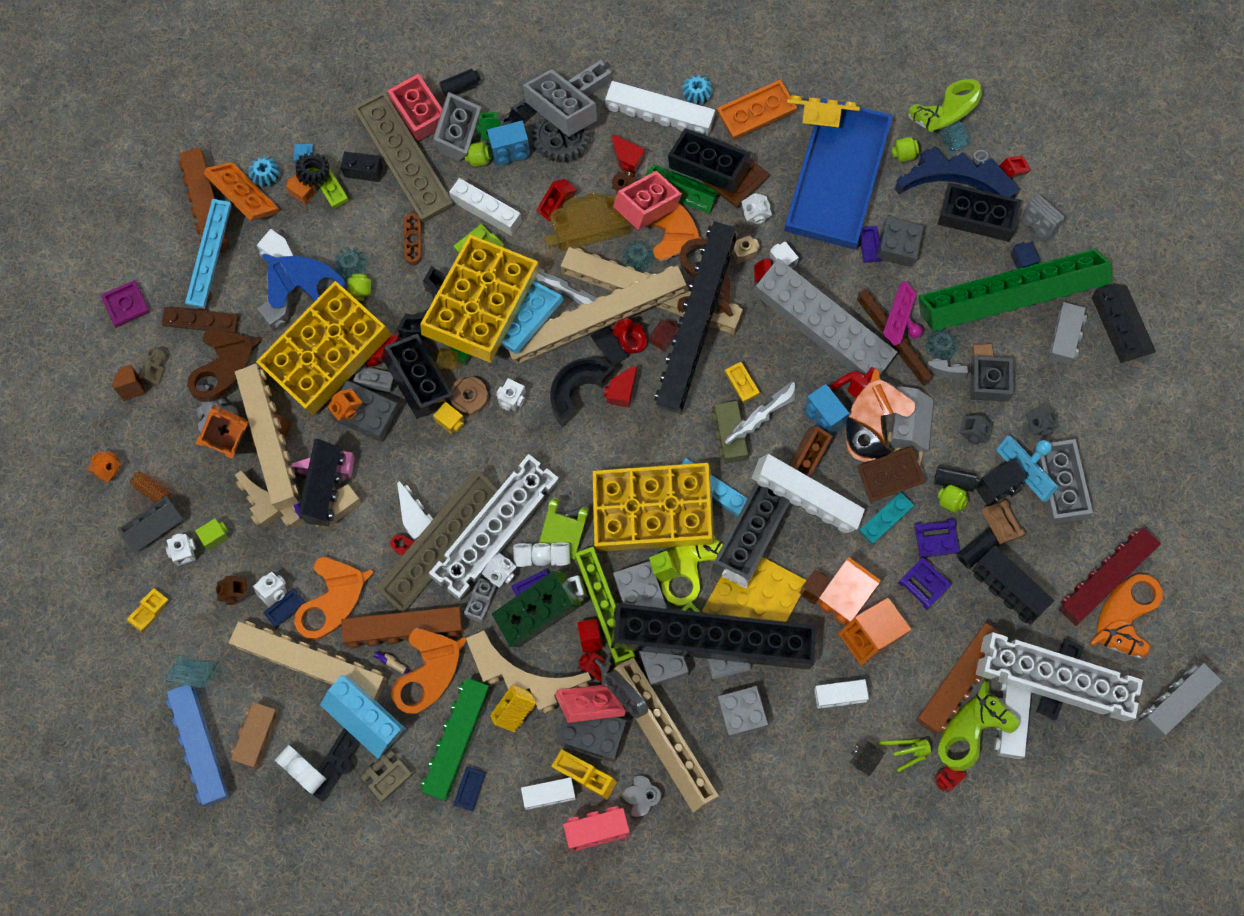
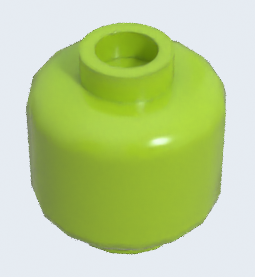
M912 137L896 140L894 147H891L892 156L897 158L900 163L915 160L917 154H919L917 140H913Z
M478 142L469 145L467 155L464 157L466 162H469L472 167H479L489 164L493 155L489 145L485 142Z
M352 274V277L347 279V292L357 301H365V297L371 295V280L365 274Z
M954 485L942 488L938 494L940 506L952 513L963 511L968 503L966 492Z

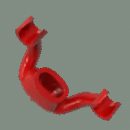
M870 367L865 375L858 371H852L827 386L834 393V390L850 381L847 391L857 399L858 395L871 382L875 368Z

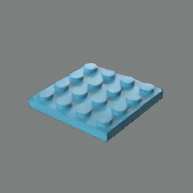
M534 281L501 346L517 354L564 301L562 295Z

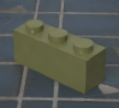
M738 402L715 404L711 415L713 423H717L715 437L716 440H720L721 447H718L719 457L723 458L724 464L747 460L748 453L745 438L737 439L730 445H727L724 441L741 422Z

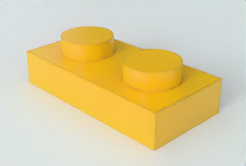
M742 362L725 369L724 373L742 403L759 396L760 392Z

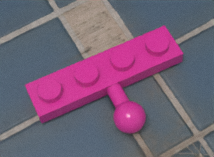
M906 281L899 284L883 331L885 337L894 346L901 343L906 326L908 327V334L912 338H919L923 334L922 326L913 323L909 318L917 293Z

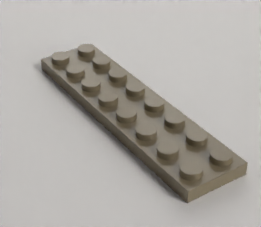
M385 91L353 107L421 222L454 206L451 198Z
M474 470L375 588L401 613L405 612L432 578H430L429 572L438 561L442 564L446 561L444 554L498 491L480 471Z

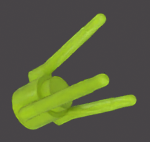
M917 738L913 740L878 742L879 745L913 744L911 748L893 753L894 756L912 753L914 757L917 756V758L897 768V772L919 761L926 760L925 756L931 754L930 744L927 739L920 740Z

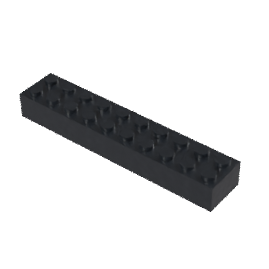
M715 221L707 229L706 237H708L706 244L702 245L700 252L702 259L701 262H697L695 267L696 278L695 281H691L689 286L691 294L689 299L686 298L683 309L685 313L678 321L677 328H679L678 335H674L671 346H674L672 354L669 353L666 359L668 367L666 372H662L660 378L662 386L660 390L656 391L654 401H656V405L659 408L681 415L738 237L736 227Z
M617 603L614 609L611 648L809 670L814 665L816 625Z

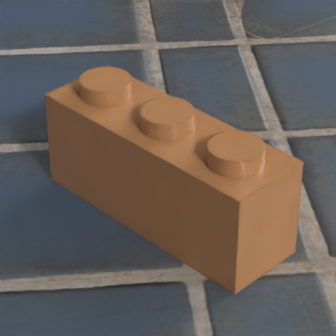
M254 702L251 707H248L245 714L246 722L244 726L240 727L238 732V743L231 750L232 761L258 770L279 715L276 709Z

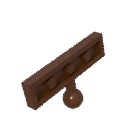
M209 291L207 303L212 299L211 291ZM207 303L205 309L199 308L198 310L164 307L161 325L202 331L217 329L236 333L239 316L237 314L206 311Z

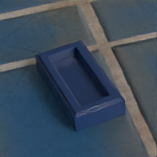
M293 588L282 600L277 601L263 613L273 626L278 628L306 602L296 589Z
M466 766L453 804L454 806L473 812L486 772Z

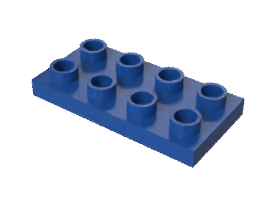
M822 98L821 102L827 103V99ZM860 107V111L841 109L839 127L814 125L786 220L785 232L856 250L893 115Z

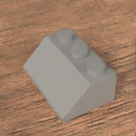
M450 92L447 93L433 142L442 154L460 161L467 155L481 107Z
M898 386L899 391L915 402L916 409L909 417L893 413L890 447L906 449L912 446L914 451L928 453L933 399L919 389Z

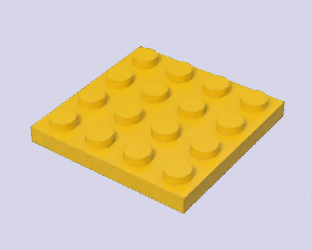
M762 557L747 588L721 576L702 613L787 622L801 596L799 592L806 580Z

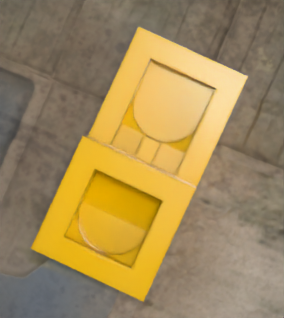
M153 588L140 601L141 605L127 618V622L143 633L161 613L169 600Z

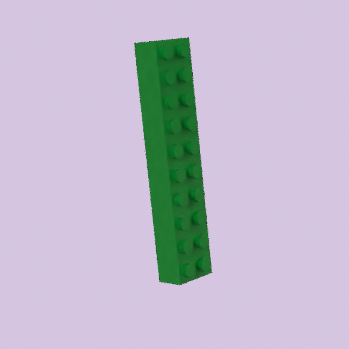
M1095 248L918 295L920 315L933 331H941L950 326H959L965 322L978 321L981 318L996 316L1002 312L1015 311L1017 308L1030 307L1040 302H1049L1052 299L1067 297L1077 292H1086L1088 289L1100 288L1112 283V263Z

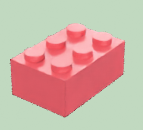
M419 73L388 90L390 101L417 142L436 131L442 107Z
M655 171L619 190L613 207L639 230L675 210L682 193Z
M614 806L606 809V813L599 814L596 811L588 813L587 818L580 820L579 817L567 819V823L563 824L570 852L630 837L624 809Z

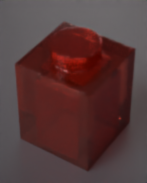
M661 319L649 336V343L666 352L672 343L674 335H677L676 325L671 321Z

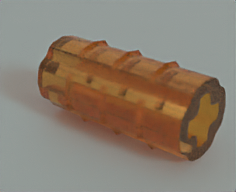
M141 471L136 472L130 480V485L155 503L166 495L170 498V493Z

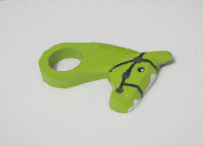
M973 79L954 82L946 88L942 106L915 104L909 108L908 117L928 129L929 132L944 128L966 116L978 105L982 97L981 84ZM966 90L972 91V92H970V93H968V94H965V95H956L957 93H959V92H961V91H966Z
M988 681L982 683L978 695L967 702L952 717L949 725L942 733L938 754L944 765L953 771H964L976 763L980 753L982 729L995 727L1010 734L1016 731L1020 725L1016 715L998 697L989 692L990 682ZM957 741L968 742L970 750L965 758L961 760L949 758L948 751L953 743Z

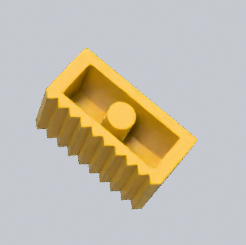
M512 684L490 717L494 725L515 732L522 725L524 717L533 710L536 701L530 691Z

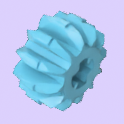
M700 74L697 77L691 75L690 79L686 78L685 84L682 86L683 97L687 98L689 103L694 101L696 105L699 101L702 105L705 100L709 101L713 91L711 81H707L706 76L701 78Z
M266 155L263 159L258 156V161L252 160L253 166H248L250 179H252L255 185L260 184L262 188L265 184L270 187V182L276 183V177H280L278 164L273 158L269 159Z

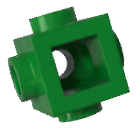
M497 112L479 113L480 123H476L477 134H481V140L489 142L487 130L502 126V122L498 121Z

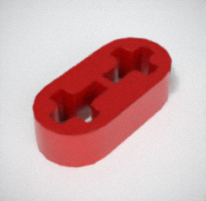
M396 535L391 539L393 551L401 556L414 543L413 540L403 535ZM403 540L406 549L401 546L397 548L396 541L400 542Z

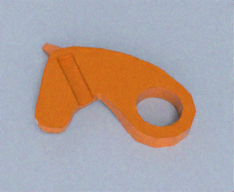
M327 557L318 558L314 564V571L325 579L329 591L299 607L294 619L297 631L307 639L319 640L337 630L341 626V619H347L355 608L363 588V583L374 573L371 569L361 572L349 565ZM313 609L323 611L326 616L324 626L317 631L306 630L303 624V618L306 613Z
M419 628L409 633L408 642L420 651L424 664L416 670L397 678L392 686L391 698L398 709L405 713H418L438 700L454 675L459 658V650L466 642L465 637L454 641L443 635ZM409 682H417L422 687L421 699L413 705L404 704L401 700V690Z

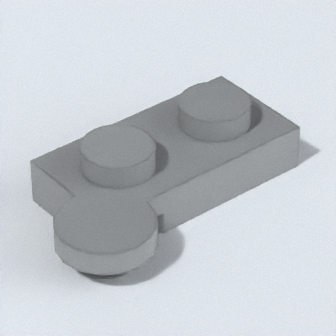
M363 364L354 373V384L360 387L391 392L394 378L390 372L372 368L366 369L365 364Z

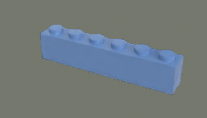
M188 683L167 691L168 698H166L169 709H172L174 713L172 721L175 728H178L180 732L178 740L181 747L184 746L186 751L184 759L186 764L191 767L192 773H190L192 783L197 786L198 792H196V797L199 804L202 803V805L209 807L229 799L230 796L195 687Z

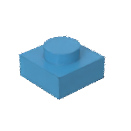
M295 144L294 163H296L297 159L299 160L301 155L304 157L305 153L309 156L310 152L314 151L313 144Z

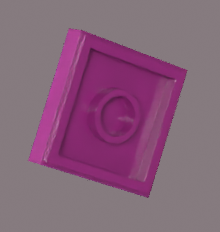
M135 280L101 295L116 328L150 313Z

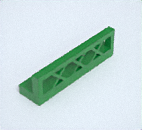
M654 164L647 171L646 176L657 171L682 193L679 202L709 214L712 211L714 201L718 197L719 192L714 191L708 185Z

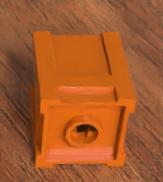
M213 404L195 444L215 449L232 459L249 421L243 416H238ZM225 424L229 433L222 435L218 427H223Z

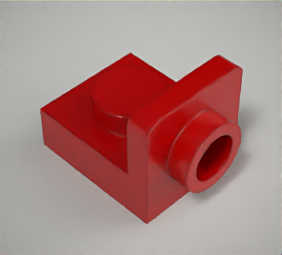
M1023 155L1007 157L999 165L1010 179L1014 176L1026 175L1031 170Z
M594 652L584 653L579 659L577 669L588 672L590 676L602 682L601 670L594 660L598 659L601 663H605L606 660Z
M945 767L934 778L937 780L935 782L942 791L950 792L966 775L963 771H953Z

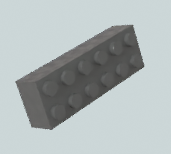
M756 482L720 549L711 571L747 588L790 505V500L774 494L773 490L762 487Z

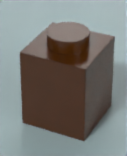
M814 570L803 584L799 593L803 598L815 605L831 580L824 573Z

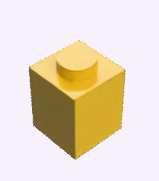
M447 402L433 415L435 422L451 435L455 431L459 432L464 426L463 415Z

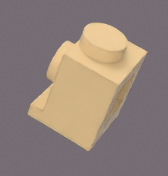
M751 235L736 240L732 255L737 264L757 257L759 249L757 239H752Z

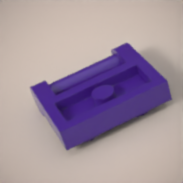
M953 518L947 519L944 522L914 523L920 558L957 554L959 552ZM948 529L949 534L923 537V532Z
M923 557L898 582L901 587L904 586L923 604L926 610L952 585ZM912 577L932 595L930 599L909 581Z

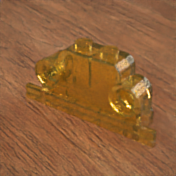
M589 193L580 198H570L564 203L563 208L556 209L551 213L550 220L554 234L545 236L547 247L557 245L559 252L568 250L569 247L577 248L630 234V226L633 225L613 207L617 195H610L606 198L602 193Z

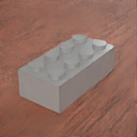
M552 69L523 85L525 102L568 137L597 121L596 103Z
M1076 439L1050 443L1052 446L1051 452L1048 455L1042 456L1037 462L1042 470L1059 487L1047 502L1044 501L1049 525L1086 520L1093 514Z
M1205 663L1200 666L1195 664L1191 669L1189 668L1181 675L1182 678L1177 682L1175 681L1167 689L1166 693L1159 696L1150 708H1147L1139 715L1141 720L1137 724L1154 741L1169 733L1222 682Z

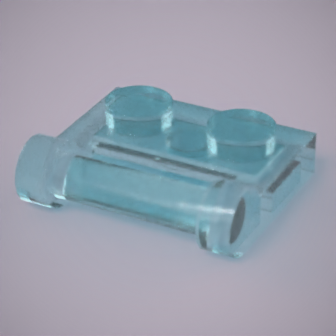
M177 656L175 663L166 674V682L205 688L216 672L217 662L210 661L207 663L185 659L184 656Z

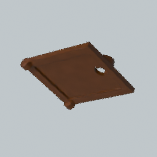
M750 159V170L747 171L734 194L711 184H705L714 191L719 192L718 194L734 205V207L739 208L742 203L741 201L746 199L767 180L770 174L758 166L753 159Z

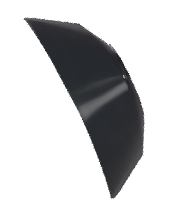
M850 417L848 418L846 438L849 447L856 455L862 458L874 459L891 453V450L885 447L873 432L854 422ZM862 434L868 435L870 437L869 445L861 446L858 443L859 436Z

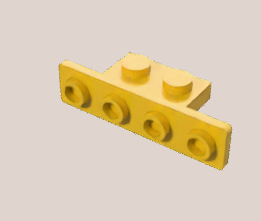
M791 95V99L787 98L786 103L804 105L802 123L839 127L841 109L860 111V107L856 106L857 103L846 102L845 105L838 104L837 100L827 99V103L820 102L819 98L809 97V101L802 100V96Z

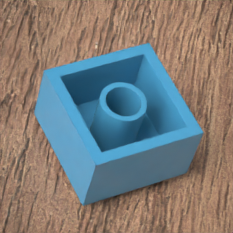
M523 121L487 130L495 165H506L510 161H521L530 156L529 143Z
M827 384L807 396L804 412L808 419L814 420L817 424L816 426L833 435L846 425L850 413Z

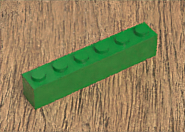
M466 678L465 682H461L458 689L459 698L457 701L454 700L450 712H453L451 718L446 720L443 731H445L444 736L439 738L435 748L438 750L435 758L432 757L429 762V774L427 777L424 776L420 788H423L421 791L423 794L447 802L490 692L488 685Z

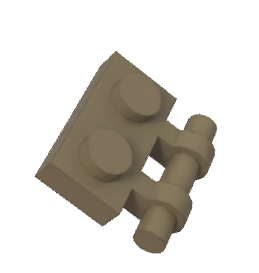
M391 749L385 755L383 754L371 767L368 766L365 769L366 772L360 776L364 782L370 778L374 780L368 787L381 802L387 799L413 775L400 759L394 764L390 762L395 756ZM385 765L388 769L378 776L376 772Z

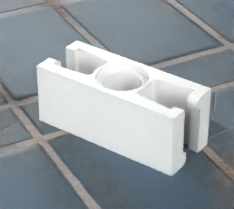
M865 679L819 685L814 688L817 709L866 703L869 700Z
M571 777L521 788L526 810L576 800Z

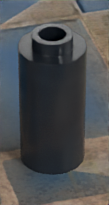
M471 68L440 81L439 85L446 98L448 92L456 95L478 86V81H481L477 70L474 71Z
M937 466L934 484L945 487L954 485L964 491L973 492L974 489H978L980 478L977 477V473Z
M985 530L958 552L956 556L964 567L970 569L994 545L998 546L999 542L992 530Z

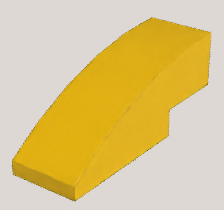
M562 749L551 766L608 800L617 784L614 778Z

